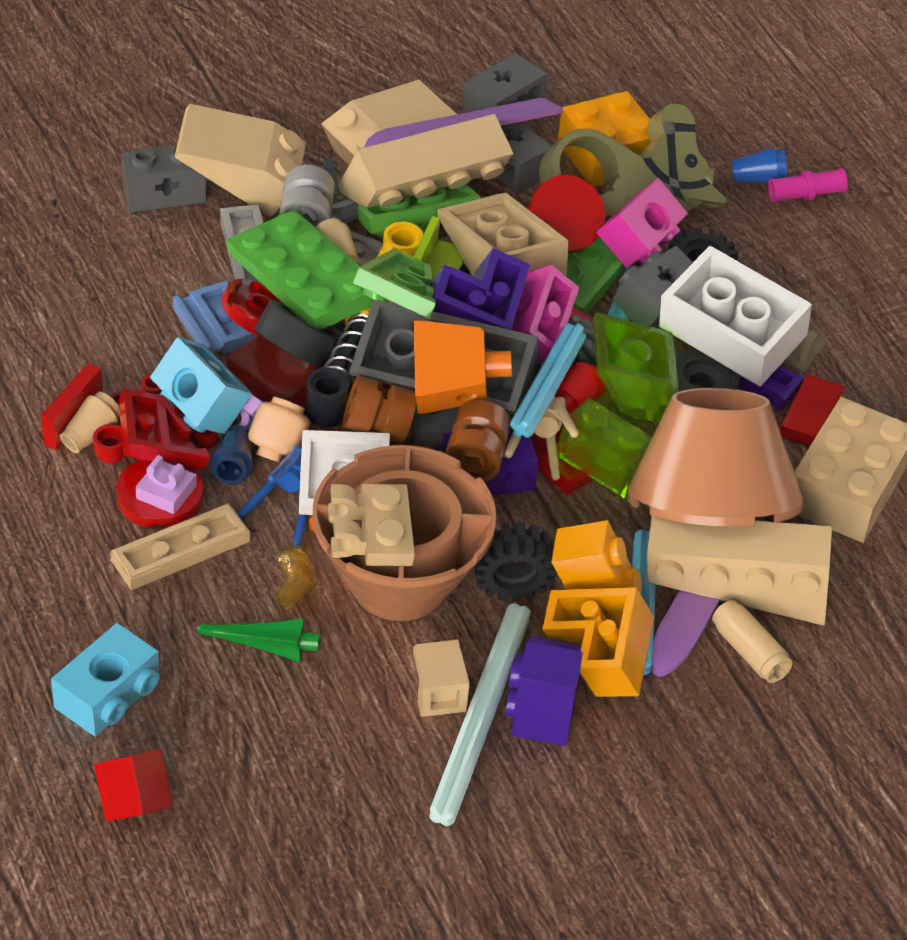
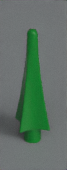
M304 619L253 624H201L197 627V633L244 644L299 663L302 650L319 652L322 644L321 633L304 632Z

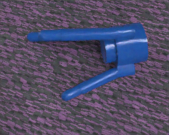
M294 447L291 452L285 455L279 466L268 476V481L237 513L241 520L251 513L277 484L288 492L300 490L302 448ZM299 514L293 539L295 547H299L302 543L309 515Z

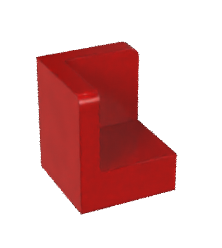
M161 749L94 764L104 817L107 821L144 815L172 806Z

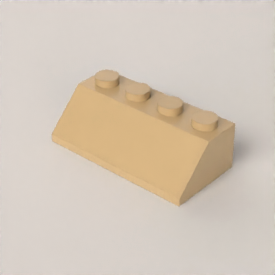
M491 114L358 149L338 184L340 193L359 205H364L367 208L378 205L381 208H388L399 203L407 196L415 195V198L419 199L431 195L437 188L449 186L450 189H457L476 178L483 177L484 180L493 179L504 172V167L512 157L513 151L496 115Z

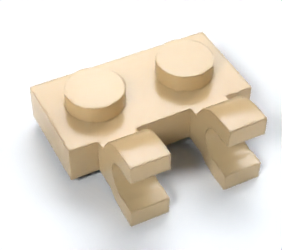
M331 484V503L328 504L329 523H333L334 537H331L332 558L365 555L366 566H413L415 552L407 484H361L360 494H357L348 485ZM352 520H362V528Z

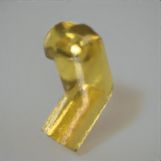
M297 547L282 551L277 560L278 565H284L281 571L287 574L288 580L275 594V600L282 608L287 610L293 609L314 583L309 556Z

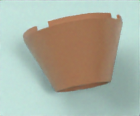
M719 388L684 390L672 396L628 486L627 496L629 503L635 508L639 507V501L649 505L650 515L688 524L724 527L755 526V517L774 515V522L776 523L791 519L800 514L803 509L804 500L770 401L755 393Z
M383 446L355 454L353 462L338 471L333 468L319 485L313 502V527L316 537L355 599L373 615L393 621H411L431 614L439 608L489 549L496 525L494 499L485 482L480 477L475 479L460 468L461 461L433 449L418 446ZM331 484L348 485L357 494H360L361 484H407L415 552L413 566H366L365 555L332 558L331 537H334L333 523H329L328 504L331 503ZM352 520L362 528V520Z

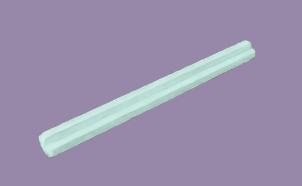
M512 603L506 609L430 807L431 813L429 816L434 823L450 826L455 822L509 678L514 658L517 656L528 627L531 611L527 606H519L516 603Z

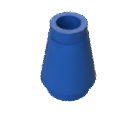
M772 147L731 160L734 182L768 184L771 178L787 177V163L784 150L775 151V148Z

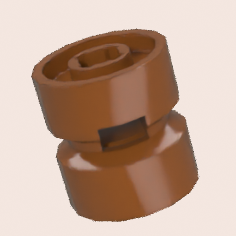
M357 375L348 396L342 426L344 429L354 432H370L374 430L376 433H390L389 442L403 444L415 412V391L392 385L386 390L383 388L382 381Z
M473 400L461 405L456 413L452 435L449 438L445 454L461 461L460 468L475 479L480 477L484 482L494 479L500 471L504 448L510 433L511 419L508 413L501 406L485 400Z

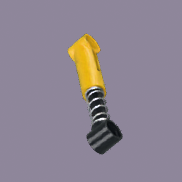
M395 222L389 225L384 231L383 245L377 257L393 248L414 257L424 235L422 230L417 225L409 222ZM371 307L345 318L346 326L344 333L339 337L338 346L332 351V358L326 362L325 368H319L308 376L305 413L313 424L321 427H334L343 422L346 403L353 385V379L349 371Z

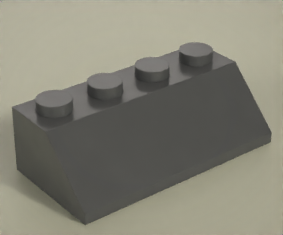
M373 299L349 371L351 376L357 377V375H362L382 381L384 384L396 385L415 391L414 321L480 327L484 329L485 352L511 351L512 377L486 378L487 400L485 401L501 406L508 414H515L531 385L538 362V336L433 311L430 319L397 303L391 301L381 302Z

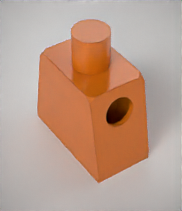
M414 321L415 397L418 414L461 407V405L473 400H487L486 378L512 377L511 351L485 352L484 329L473 326Z

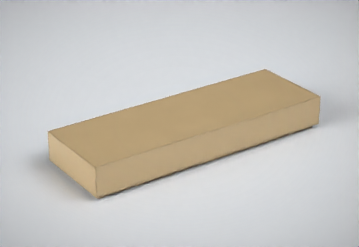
M228 503L111 550V562L132 591L250 542V531Z

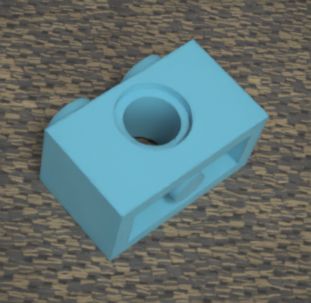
M181 337L175 339L150 376L162 390L160 395H164L171 405L179 408L185 414L184 421L201 433L210 430L225 434L252 395L246 386L205 345Z
M116 623L51 678L54 708L96 737L108 725H114L119 722L126 710L141 696L145 697L155 689L160 680L158 650Z

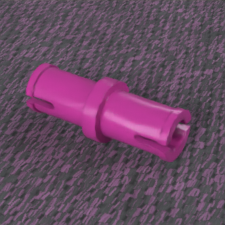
M843 168L818 173L806 170L802 171L798 176L771 178L768 181V193L772 203L797 198L809 201L814 200L817 195L843 193L848 188L847 175Z

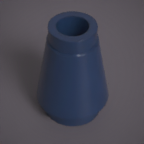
M235 425L229 428L227 434L210 458L213 475L224 484H239L249 477L252 472V442L248 438L249 429L245 426Z

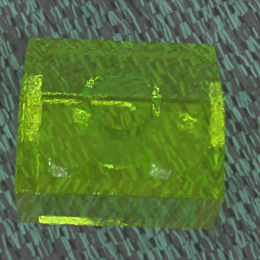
M596 312L593 317L597 373L620 413L659 423L672 396L679 388L672 332Z
M588 398L569 414L579 432L578 437H571L563 425L557 446L558 457L576 469L583 470L589 477L622 498H626L628 496V486L652 437Z

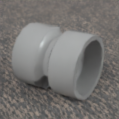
M302 165L289 171L284 181L279 215L295 209L314 227L322 221L330 219L335 182L332 176L325 169L314 165Z

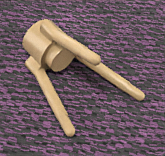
M553 397L534 431L537 436L546 438L551 477L554 481L560 478L555 434L560 430L563 422L571 437L576 438L579 435L576 425L566 409L565 399L562 397ZM512 433L504 452L506 458L513 456L521 436L518 438Z

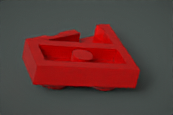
M123 388L119 398V411L124 456L142 461H153L159 455L167 463L173 465L179 463L185 467L205 470L210 458L206 448L196 449L189 440L192 430L183 419L175 414V408L164 395Z

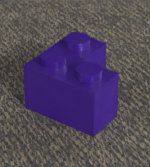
M492 248L475 271L474 277L444 264L430 284L434 288L432 298L436 302L433 312L511 330L530 264Z
M531 635L530 642L527 641L525 652L518 653L517 659L514 658L509 686L515 688H510L505 715L514 717L511 736L567 746L581 679L582 645Z

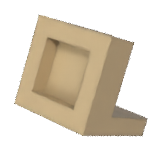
M458 639L414 645L413 656L419 677L417 703L420 716L427 717L466 712L469 679Z

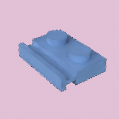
M227 280L190 291L189 297L182 299L178 295L173 297V310L194 342L205 345L213 354L221 351L224 355L261 343L260 337L243 329L224 311L220 300L228 285Z

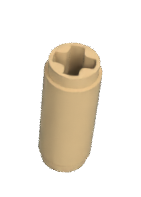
M729 600L718 607L712 617L716 629L752 669L769 683H775L784 678L793 664L785 649L742 604H738L735 600Z

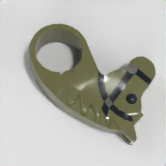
M669 104L651 117L647 128L650 145L644 148L641 156L602 132L593 129H578L568 133L553 144L545 152L540 163L539 177L542 184L553 176L562 175L560 171V157L565 147L577 146L591 152L601 164L604 184H606L604 194L600 195L606 213L605 223L635 194L657 178L662 181L687 212L695 207L714 209L727 202L726 198L713 187L714 168L708 166L698 151L694 116L686 106L681 104Z

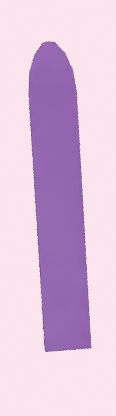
M542 97L387 128L369 137L364 148L491 114L496 115L500 126L561 114L563 108Z
M768 516L755 517V521H765ZM679 590L653 639L651 666L656 676L664 677L678 668L688 658L719 605L720 599Z

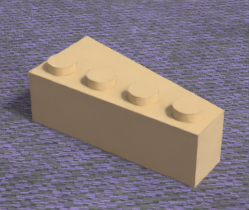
M652 516L647 549V582L705 597L717 598L725 602L735 600L738 604L825 626L832 526L755 521V526L724 527L688 524Z

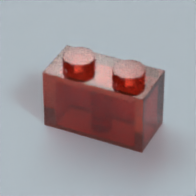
M260 334L227 356V368L246 386L253 396L262 402H271L274 396L306 409L308 376L317 370L314 365L291 355Z

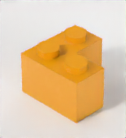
M637 587L551 590L543 631L549 639L582 645L581 652H583L580 674L596 697L639 696L654 616Z

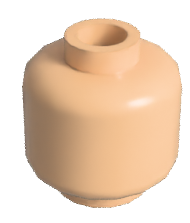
M274 396L271 402L259 404L248 432L249 440L259 446L256 454L280 463L283 455H287L294 447L302 448L303 430H309L310 420L307 416L303 415L305 408Z

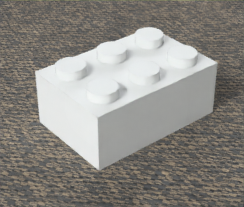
M709 246L661 296L659 327L761 387L807 336L812 304L714 247Z

